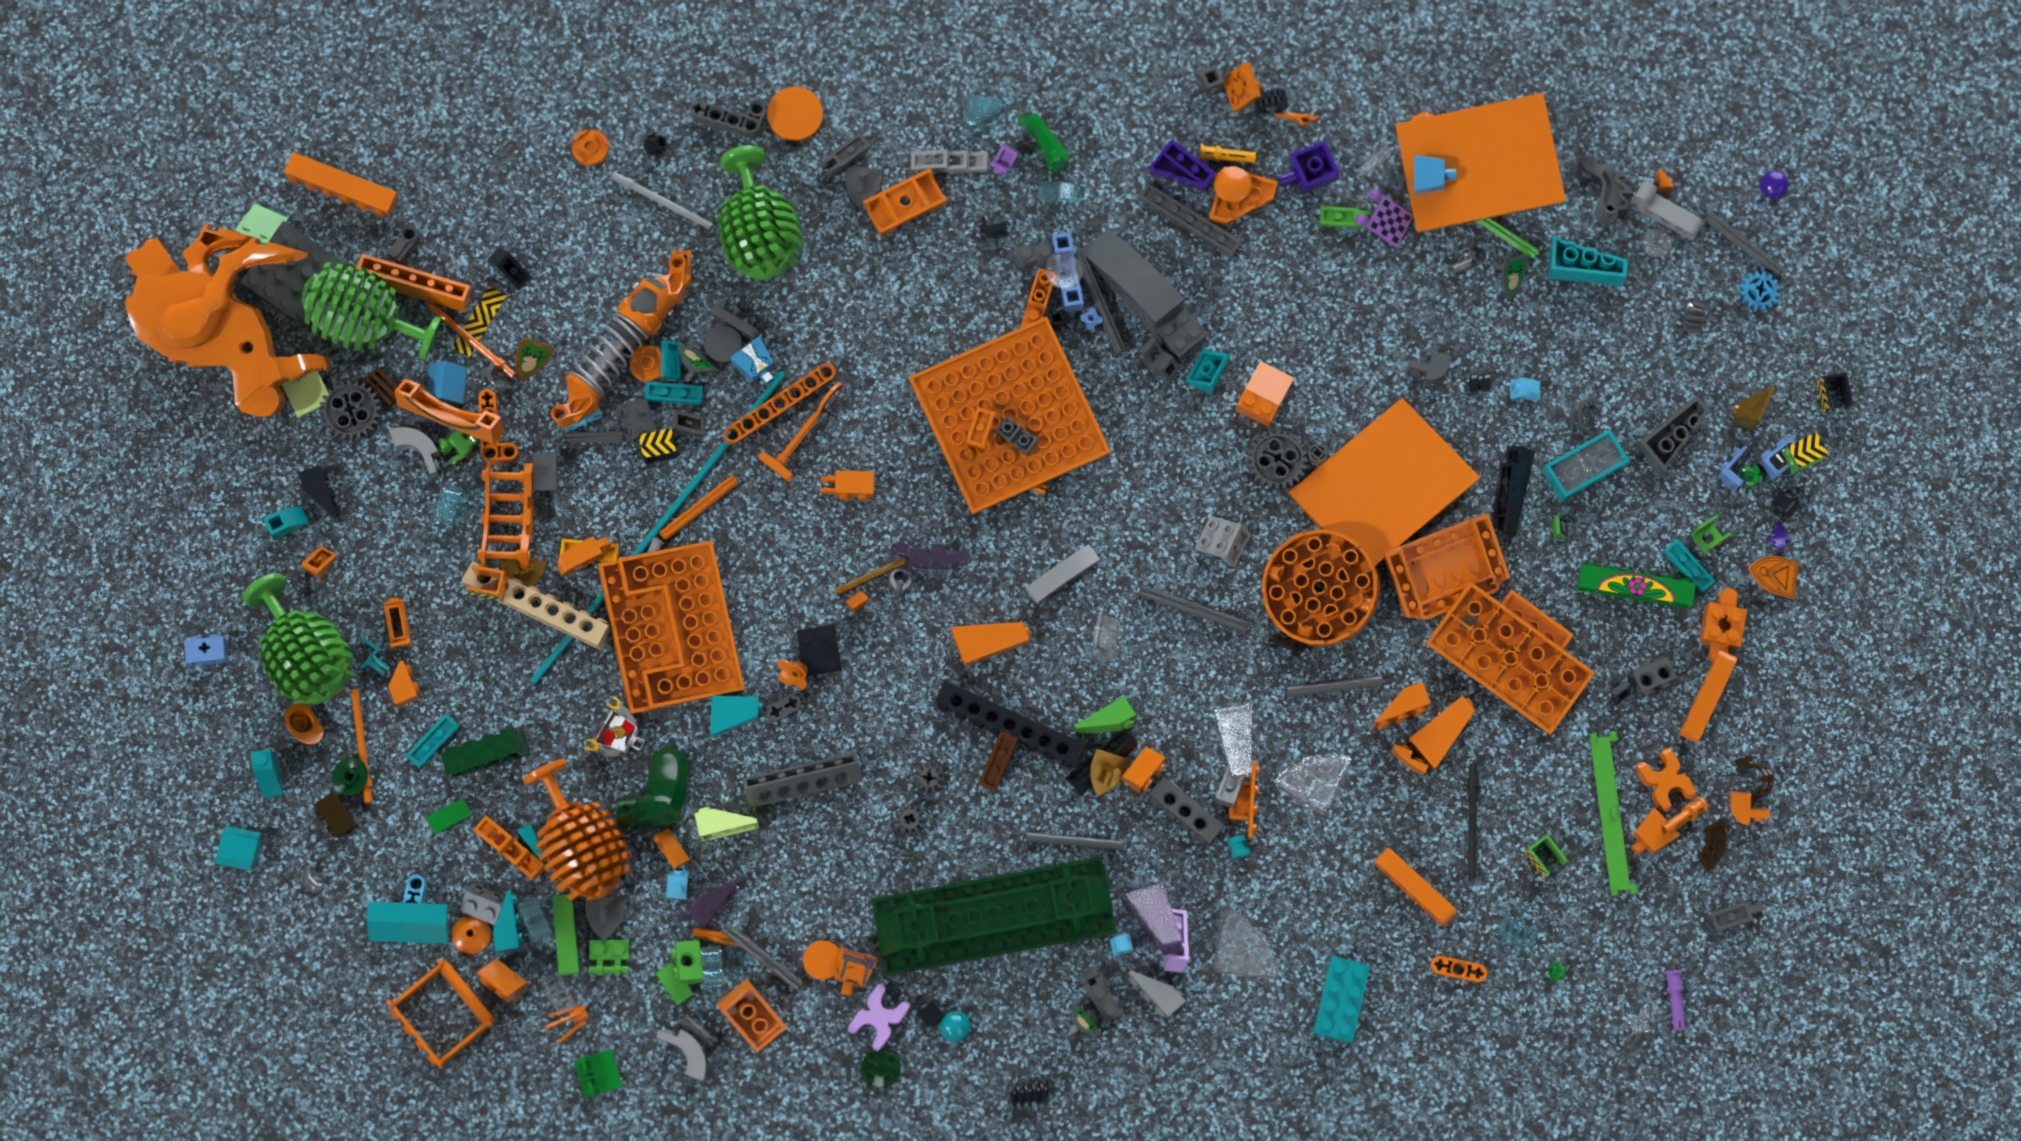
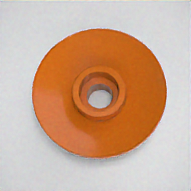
M471 915L460 918L452 929V941L455 947L466 954H476L483 951L491 939L489 924ZM469 930L474 931V935L472 937L467 936V932Z

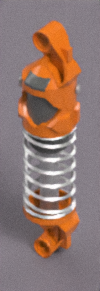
M675 254L670 258L668 275L643 278L640 283L637 282L633 286V292L629 297H624L617 306L618 311L615 317H613L614 325L612 328L609 326L605 327L613 339L608 342L602 336H597L598 340L607 347L601 352L596 347L590 346V349L599 357L594 362L587 356H582L583 360L591 365L589 370L586 372L580 366L575 365V369L584 376L576 372H569L565 377L569 401L566 404L557 405L551 410V417L559 427L566 428L575 422L580 424L585 416L598 411L599 402L604 396V390L601 386H612L609 376L619 377L617 367H627L624 357L634 358L633 349L642 348L643 340H648L651 335H656L662 327V321L674 311L672 308L684 300L686 286L692 278L689 276V264L683 255ZM624 348L629 349L632 355L626 354L622 351L624 350ZM618 356L624 365L615 362ZM610 366L614 369L616 374H612L607 371L610 368ZM602 376H604L609 384H605L599 380L602 378ZM565 414L563 418L558 419L560 415Z

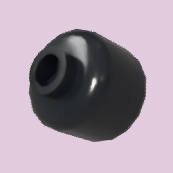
M1789 490L1779 491L1771 502V506L1774 508L1773 513L1781 519L1783 516L1791 518L1800 506L1799 497Z

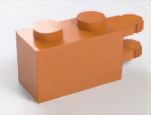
M836 470V476L821 477L820 482L835 483V488H821V494L835 495L840 500L858 498L860 501H868L870 498H874V472Z

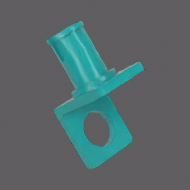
M362 635L360 639L370 646L374 652L360 669L363 671L366 666H370L383 677L386 674L385 671H388L390 667L377 657L380 650Z

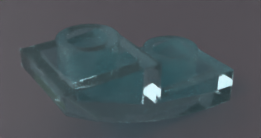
M1059 181L1038 182L1037 200L1055 203L1059 200L1075 204L1078 201V184Z

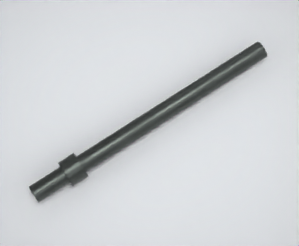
M1469 763V778L1467 779V787H1469L1468 880H1476V808L1479 779H1477V764Z

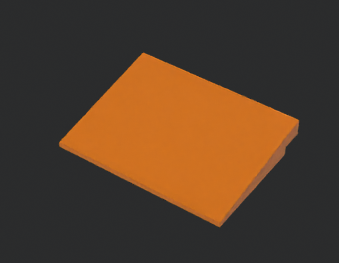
M1544 93L1395 124L1417 233L1566 203ZM1414 155L1444 159L1445 169H1456V180H1445V190L1415 195Z
M1401 398L1291 489L1288 494L1319 529L1336 531L1356 541L1368 553L1376 567L1385 560L1384 553L1402 546L1476 484L1480 477Z
M712 540L618 558L617 560L597 565L627 708L630 710V714L635 715L745 690Z

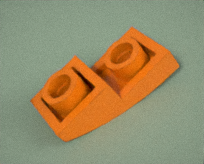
M1401 743L1398 745L1394 744L1391 751L1399 761L1421 775L1426 773L1428 765L1424 764L1425 761L1420 758L1414 757V759H1411L1413 751L1409 750V746Z

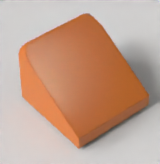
M1659 169L1655 175L1657 193L1671 192L1674 188L1673 183L1665 172Z
M859 591L849 598L846 604L855 613L865 606L869 599L866 594Z

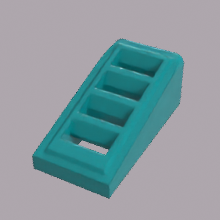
M529 824L518 829L517 831L540 859L539 855L544 850H537V843L540 840L534 826Z

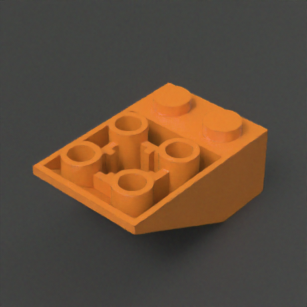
M1423 682L1404 688L1376 719L1371 727L1372 730L1378 728V731L1388 728L1389 724L1393 722L1399 724L1405 722L1409 716L1413 715L1415 718L1425 714L1431 702Z
M497 959L477 972L480 976L479 981L491 991L496 989L494 992L507 1003L510 1000L516 1003L529 986L528 982Z

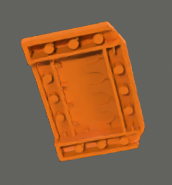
M1489 514L1475 516L1391 549L1383 554L1403 614L1408 618L1428 620L1447 612L1470 581L1490 595L1497 592L1500 585L1510 577Z

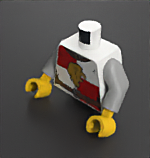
M611 696L615 703L611 705L606 702V705L612 708L596 740L587 739L592 744L591 748L584 747L586 751H594L604 757L620 756L622 753L627 754L630 747L640 751L645 741L636 737L639 731L636 727L637 721L630 714V710L620 703L618 698Z

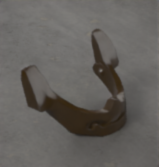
M1752 757L1736 759V765L1757 768L1763 774L1760 777V780L1763 782L1762 788L1757 793L1751 795V805H1754L1756 799L1768 796L1773 788V772L1767 765L1754 763Z

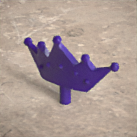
M1775 522L1776 530L1771 531L1775 535L1766 538V540L1776 543L1772 544V547H1776V552L1778 553L1779 550L1786 546L1785 541L1791 542V538H1785V530L1778 522Z

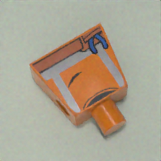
M845 948L837 949L834 980L843 982L841 994L852 996L854 986L865 987L876 964V957Z

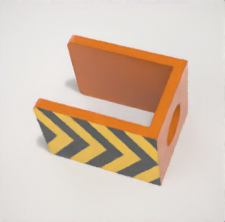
M472 565L471 569L475 574L499 578L497 592L467 586L466 590L472 596L503 601L509 578L505 571Z

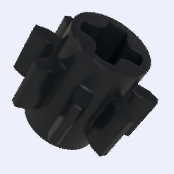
M655 133L648 135V139L644 140L645 152L650 156L655 155V157L663 155L667 147L665 138L660 134L655 135Z
M1052 309L1051 315L1046 314L1053 330L1061 332L1062 326L1067 327L1068 323L1064 320L1068 319V315L1063 316L1062 309L1059 311ZM1056 318L1060 319V321H1057V323L1053 322V320H1056Z

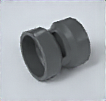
M1321 444L1312 445L1307 454L1308 463L1314 467L1322 465L1327 457V449Z

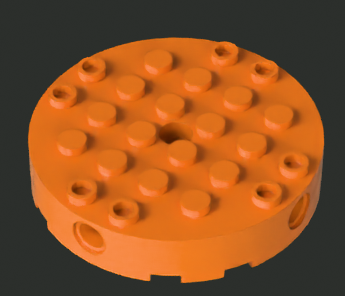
M1315 529L1292 536L1275 550L1265 567L1262 579V593L1265 608L1270 618L1281 631L1303 644L1326 647L1348 641L1366 627L1377 608L1380 583L1371 557L1356 541L1336 531ZM1319 583L1325 584V590L1322 592H1316V586Z

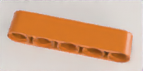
M1719 649L1681 728L1680 736L1698 743L1736 664L1737 657Z
M1387 847L1374 861V864L1443 927L1458 913L1443 896L1390 848Z

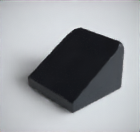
M932 1001L917 1014L930 1029L945 1016Z

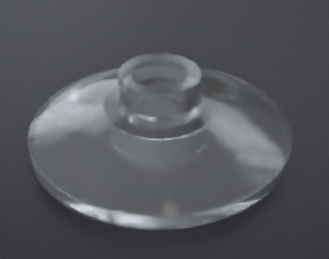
M1068 253L1053 255L1045 266V275L1048 281L1053 286L1061 289H1068L1077 285L1083 273L1079 260ZM1063 271L1066 275L1063 276L1059 272Z

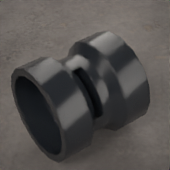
M1470 373V392H1477L1478 390L1490 392V373H1483L1482 375Z

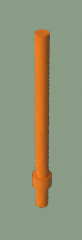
M431 302L427 308L442 318V321L490 360L493 366L497 367V370L503 371L511 379L515 377L516 372L506 365V361L501 357L495 356L434 303Z
M352 689L351 695L359 759L364 762L368 770V779L363 788L364 802L369 804L372 803L371 788L373 786L372 779L369 778L359 689Z

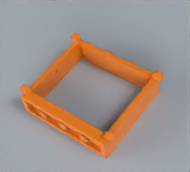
M440 959L436 960L438 965L393 1002L390 999L386 1001L392 1008L390 1011L392 1016L396 1020L401 1019L405 1024L402 1026L409 1036L411 1034L414 1035L417 1039L414 1043L421 1051L425 1049L429 1054L427 1059L433 1066L437 1064L440 1069L497 1022L446 959L443 961ZM440 972L482 1022L480 1027L441 1059L435 1055L397 1008Z

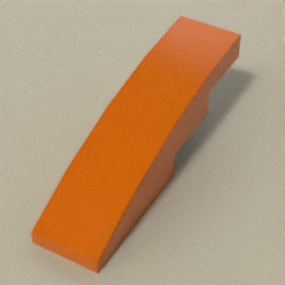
M486 815L473 829L474 832L531 880L535 881L544 871L545 864Z

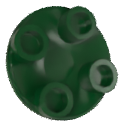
M881 1049L878 1052L873 1050L864 1057L861 1063V1074L870 1086L886 1088L894 1084L898 1079L900 1063L897 1056L889 1050Z

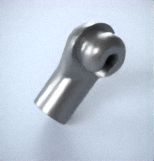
M1464 249L1460 262L1451 265L1454 274L1471 267L1474 258L1472 250Z

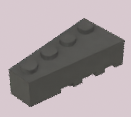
M1698 395L1635 444L1658 475L1665 472L1668 468V465L1709 412L1708 407Z

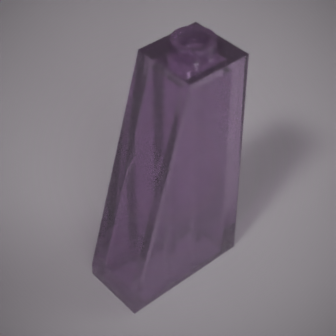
M1160 883L1126 892L1128 908L1163 955H1173L1183 951L1182 939L1164 884Z

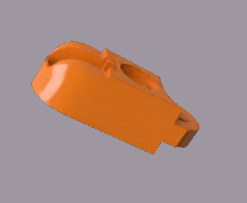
M594 536L568 548L569 551L560 555L557 561V569L561 576H568L597 561L602 551L611 546L609 539L605 537L596 541Z

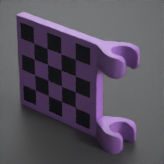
M1378 189L1371 190L1368 196L1379 202L1370 220L1366 215L1360 214L1356 216L1354 221L1366 227L1392 246L1397 247L1413 215L1384 196Z

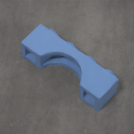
M1071 232L1052 235L1051 242L1054 245L1055 264L1064 313L1083 310L1084 302L1076 271Z

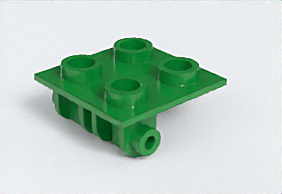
M612 1049L589 1056H582L574 1060L585 1099L623 1087Z

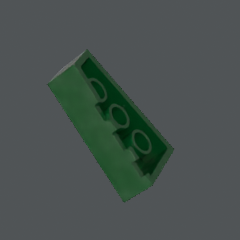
M511 728L502 729L496 735H484L482 740L467 741L461 747H449L446 749L447 752L441 753L446 776L453 778L478 771L479 766L481 768L496 766V761L515 760L514 756L517 755L531 756L525 733Z

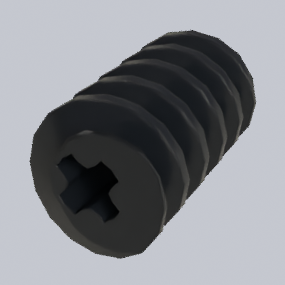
M1041 1080L1038 1081L1037 1086L1031 1081L1029 1087L1023 1082L1022 1088L1019 1087L1018 1083H1015L1014 1089L1008 1084L1009 1100L1014 1109H1016L1017 1103H1020L1021 1107L1024 1108L1025 1102L1032 1107L1033 1101L1036 1102L1037 1106H1040L1041 1100L1044 1101L1045 1105H1048L1049 1091L1047 1080L1045 1086Z

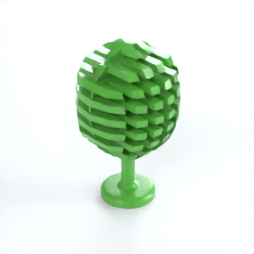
M747 145L727 151L720 159L721 167L724 171L732 174H741L744 190L734 193L735 195L731 198L734 202H731L729 199L722 202V207H724L722 215L725 217L718 214V233L721 245L723 246V254L726 256L725 260L740 273L750 276L756 281L770 280L775 278L774 276L785 274V271L789 269L787 264L791 267L798 264L799 260L797 257L799 253L795 249L802 252L803 236L794 205L775 190L771 191L765 185L755 187L751 171L759 168L764 163L765 153L758 146Z
M339 261L335 270L331 268L332 263L326 262L323 271L318 275L314 273L305 283L301 297L305 310L304 322L309 325L312 321L311 331L315 335L321 330L322 339L328 340V337L330 338L331 336L332 343L336 345L342 340L343 347L347 349L354 342L353 351H361L365 342L369 344L368 349H374L380 338L383 337L384 339L393 330H396L422 341L419 358L425 361L428 357L442 318L434 317L428 330L399 320L398 306L394 301L396 290L392 287L389 291L387 290L388 280L385 277L378 282V273L372 272L368 276V269L361 267V270L357 272V265L353 263L345 270L346 261Z
M280 573L265 575L250 584L242 595L243 601L250 607L267 604L276 619L269 626L267 635H262L259 639V643L263 644L261 649L264 653L259 652L260 663H263V669L268 673V677L274 683L276 690L280 691V695L303 704L311 703L315 705L330 701L345 689L346 681L342 679L350 681L354 676L353 671H350L352 668L351 664L348 663H354L353 653L350 652L349 645L345 642L337 626L327 617L313 612H301L298 610L286 614L277 600V597L286 587V579Z

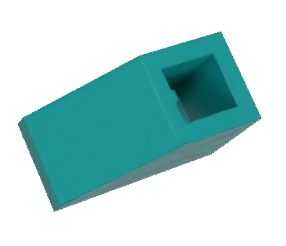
M301 506L279 510L263 518L274 540L310 524Z

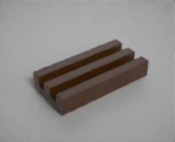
M377 366L376 370L372 371L364 380L391 407L396 402V396L380 380L377 374H380L394 389L398 386ZM373 378H374V379L384 388V390L393 398L391 401H390V400L383 394V392L371 381Z

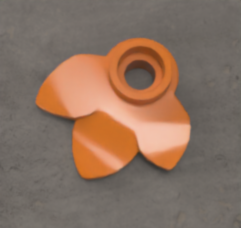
M784 659L779 660L776 663L782 670L778 675L779 680L785 685L794 684L799 690L805 689L808 684L805 678L808 671L807 666L800 661L791 663Z

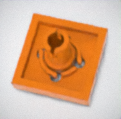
M1244 62L1224 77V86L1233 113L1240 112L1261 97L1262 85H1260V81H1256L1250 62Z

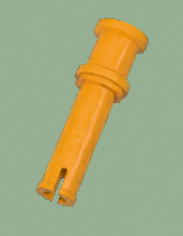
M1200 144L1199 160L1209 159L1214 160V162L1228 160L1255 163L1256 152L1221 149L1219 145L1211 147ZM1230 154H1232V155H1242V156H1245V157L1229 156V155H1230Z

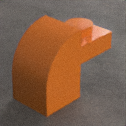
M1730 791V811L1740 823L1750 825V818H1753V821L1764 822L1765 818L1770 819L1769 809L1751 808L1750 792Z

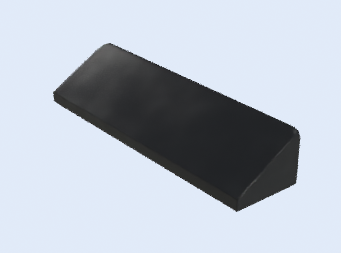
M1123 729L1118 731L1099 749L1125 758L1138 744ZM1094 753L1065 778L1079 795H1083L1092 787L1090 766Z

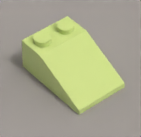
M709 807L699 809V813H694L702 842L759 828L756 818L716 809L710 810Z

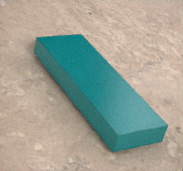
M646 381L644 400L702 406V385Z
M1678 538L1663 550L1666 557L1685 578L1691 580L1692 583H1696L1695 589L1700 594L1716 582Z
M445 714L405 756L421 769L460 729V725L448 714Z

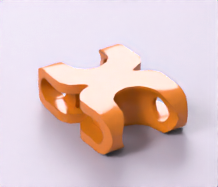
M1665 748L1660 753L1664 765L1662 771H1653L1645 762L1636 764V772L1642 783L1647 787H1655L1652 792V800L1660 812L1664 814L1671 809V803L1668 798L1669 790H1678L1686 799H1692L1696 796V790L1688 776L1676 774L1680 768V763L1670 748Z

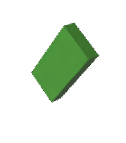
M671 962L655 974L677 1006H679L694 994L687 984L677 985L676 979H673L672 969L675 966Z

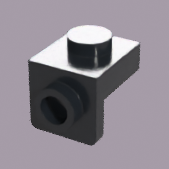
M985 215L981 216V222H978L980 233H984L985 239L992 237L993 239H999L1007 235L1006 222L987 225Z

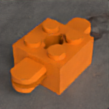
M1731 588L1722 590L1718 597V603L1709 602L1704 608L1699 643L1710 646L1709 660L1713 662L1719 649L1728 653L1729 650L1737 651L1742 644L1747 609L1736 607L1738 594Z

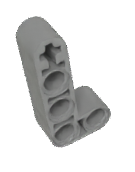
M1643 181L1630 203L1631 207L1684 237L1695 239L1703 225V220L1657 195V187L1650 182Z

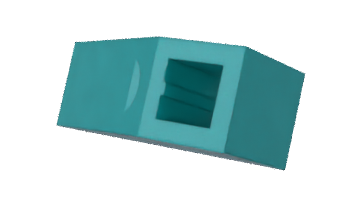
M512 890L507 891L493 930L495 952L497 954L521 950V945L524 944L523 935L518 931V925H521L520 914H516L515 906H518L517 894H513Z

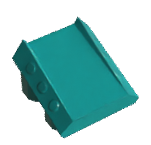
M225 826L215 864L251 871L256 865L261 848V833Z

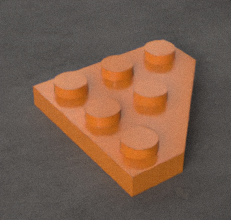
M1247 173L1251 179V190L1248 196L1239 203H1233L1221 199L1216 194L1208 220L1227 225L1273 201L1278 181Z

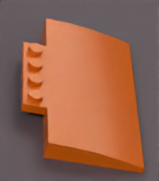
M1471 581L1467 583L1425 643L1549 735L1552 734L1595 674L1594 671L1564 650L1573 637L1571 632L1512 589L1500 603ZM1473 609H1475V610L1478 611V613H1477V614H1473V613H1471L1470 611H1472ZM1467 614L1473 617L1479 615L1474 628L1473 625L1469 627L1461 621ZM1459 623H1460L1461 625H1463L1465 628H1467L1468 630H1465V629L1460 628V627H1459Z

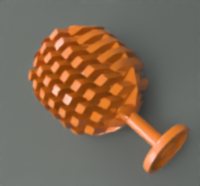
M559 759L534 770L522 779L527 786L543 781L556 807V810L549 815L546 825L537 832L538 838L544 837L537 843L538 851L540 849L545 850L539 857L542 862L548 861L544 866L546 872H554L549 876L551 882L562 881L555 886L559 893L571 889L572 893L566 896L570 900L582 896H587V900L601 899L614 891L619 885L620 877L629 871V864L623 866V863L630 859V852L621 853L628 846L625 840L618 841L623 835L620 829L613 830L617 826L614 819L605 821L611 816L608 810L596 813L595 809L600 806L597 802L580 806V802L566 803L554 778L555 775L567 767L566 760Z

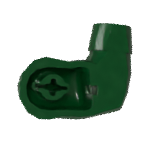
M664 747L651 756L648 763L649 778L645 789L646 795L641 798L636 796L617 799L618 827L660 829L680 823L689 794L690 761L686 754L677 748Z

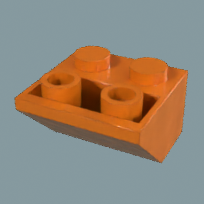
M1145 747L1123 774L1121 780L1139 794L1142 790L1146 792L1152 784L1153 776L1158 777L1164 770L1165 757Z

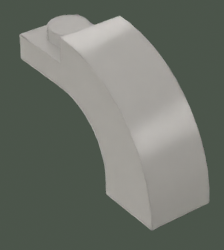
M407 427L389 429L397 451L412 449L419 452L424 457L431 478L439 476L437 470L440 469L436 457H439L440 454L427 435Z
M665 1029L663 1032L659 1030L656 1037L658 1040L677 1046L684 1051L687 1057L685 1075L705 1082L707 1062L699 1043L690 1034L681 1029L678 1037L675 1036L676 1032Z

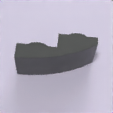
M1007 416L995 431L1026 456L1031 453L1039 442L1036 437L1025 431L1021 425Z

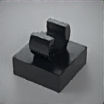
M1616 679L1609 683L1611 686L1609 687L1611 690V700L1616 705L1631 695V685L1626 680L1621 684Z

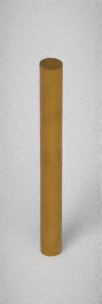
M902 557L834 588L836 595H840L893 569L906 565V561Z

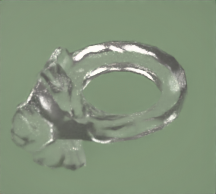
M1646 1002L1642 1007L1637 1025L1634 1024L1635 1019L1627 1017L1628 1025L1634 1033L1642 1034L1650 1030L1647 1022L1650 1020L1651 1002Z

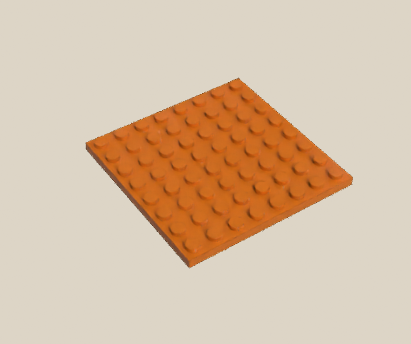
M1047 316L908 377L972 515L1111 454ZM977 406L995 412L984 449L971 445L965 447ZM1006 416L1021 425L1025 431L1039 440L1028 456L995 432Z

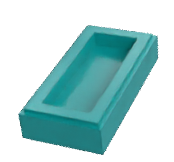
M662 341L661 378L679 380L681 378V356L678 350L679 343L681 342Z

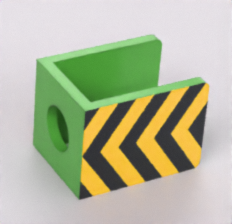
M1814 433L1787 446L1782 452L1793 474L1822 461L1823 457L1828 455V451L1818 433Z
M1717 514L1698 526L1691 534L1704 555L1724 543L1731 536L1729 532L1722 537L1713 525L1714 521L1719 517ZM1710 533L1713 536V541L1705 543L1703 541V534Z
M1548 834L1524 851L1543 879L1550 876V873L1532 849L1544 842L1561 866L1568 862Z

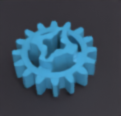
M1755 271L1754 276L1749 273L1747 278L1741 281L1743 284L1739 286V289L1742 291L1738 295L1744 297L1741 301L1742 303H1748L1747 309L1752 306L1754 312L1758 308H1760L1761 312H1764L1765 307L1770 310L1772 304L1775 305L1778 302L1777 299L1780 297V293L1777 291L1780 290V286H1775L1778 280L1772 281V274L1767 277L1765 271L1761 275H1759L1758 271ZM1769 298L1768 301H1766V302H1761L1763 299H1766V300H1767V299Z

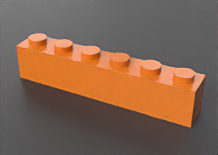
M294 152L284 170L287 180L291 183L298 184L299 182L304 184L309 190L315 191L317 189L322 191L323 195L330 198L335 196L345 204H356V207L364 211L369 209L374 211L373 213L379 217L384 218V216L390 218L399 200L396 191Z
M365 254L361 255L357 265V272L361 270V267L368 269V276L372 272L378 273V282L385 277L388 280L387 289L390 290L392 287L401 294L462 312L466 311L471 299V288L467 284Z

